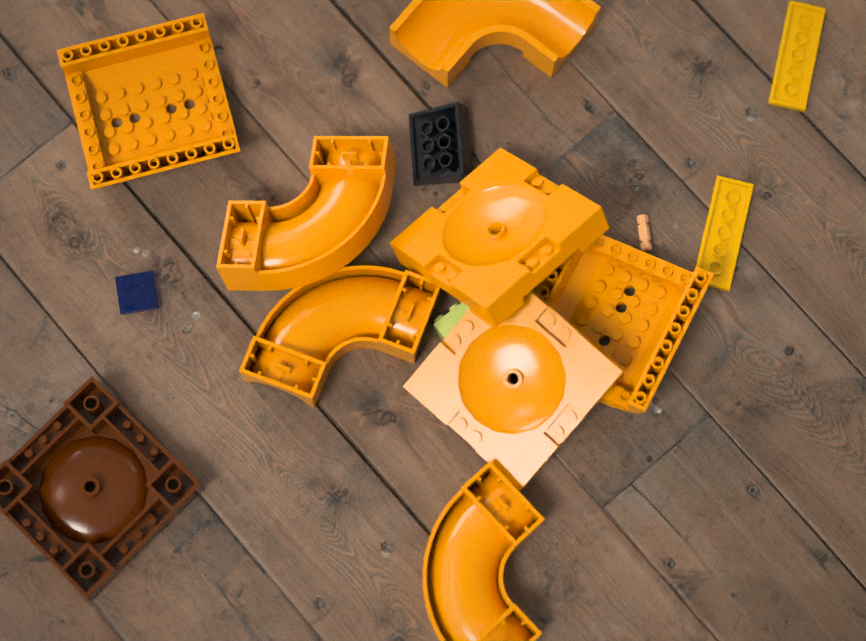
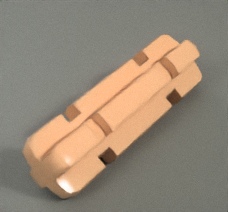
M645 214L637 216V224H639L638 233L639 240L642 241L640 243L641 250L650 251L652 244L649 242L651 237L649 225H647L648 216Z

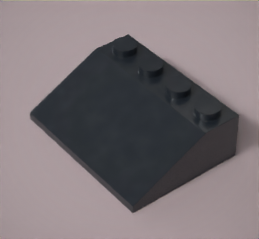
M455 102L408 114L414 186L459 183L473 171L469 111L466 106Z

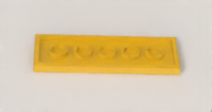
M789 1L768 104L805 112L826 8Z
M718 175L716 177L696 262L697 267L714 274L708 287L730 291L754 184Z

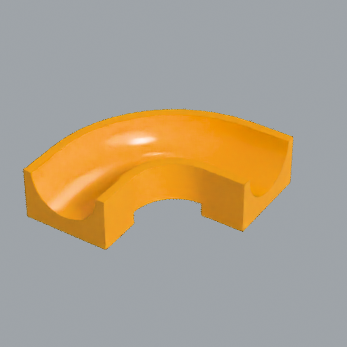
M413 0L389 27L390 44L447 88L469 64L474 53L486 46L495 44L510 45L521 50L524 58L552 78L597 25L601 7L592 0Z
M314 136L309 164L311 178L307 187L298 197L286 204L268 207L266 201L229 200L216 266L227 289L236 291H280L293 289L324 279L356 258L379 231L390 206L397 160L389 136Z
M367 265L343 267L324 279L292 289L273 307L261 324L256 336H253L239 373L245 382H258L278 388L298 397L307 405L315 408L331 367L337 359L349 351L370 348L415 364L423 334L437 301L440 300L442 288L426 277L408 270L402 272L392 268Z
M491 461L461 487V490L449 501L437 519L427 543L423 564V595L429 621L439 641H535L542 634L527 616L510 601L503 584V569L509 556L543 524L545 519Z

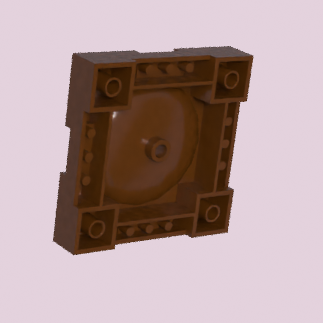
M93 376L63 403L64 406L11 458L5 459L0 464V511L90 601L134 559L133 557L161 530H164L205 489ZM90 484H96V489L93 492L87 491Z

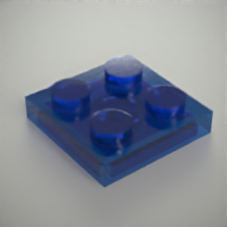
M153 271L115 277L121 315L159 309Z

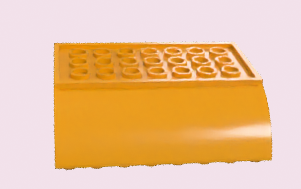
M204 13L57 50L60 66L66 77L88 167L87 176L91 190L241 152ZM193 101L195 106L192 109H187L185 107L186 102ZM169 106H176L177 110L175 113L170 114L167 112V108ZM133 115L141 117L137 123L131 122L130 119ZM115 120H121L122 125L115 128L112 126Z
M601 235L582 253L576 250L541 281L535 291L587 338L626 369V372L599 402L631 413H644L714 274L697 266L694 272L688 271L610 237ZM633 288L635 293L632 296L625 295V290ZM624 304L627 306L625 312L620 313L616 310L617 306ZM607 337L610 339L608 345L602 346L599 344L600 339Z

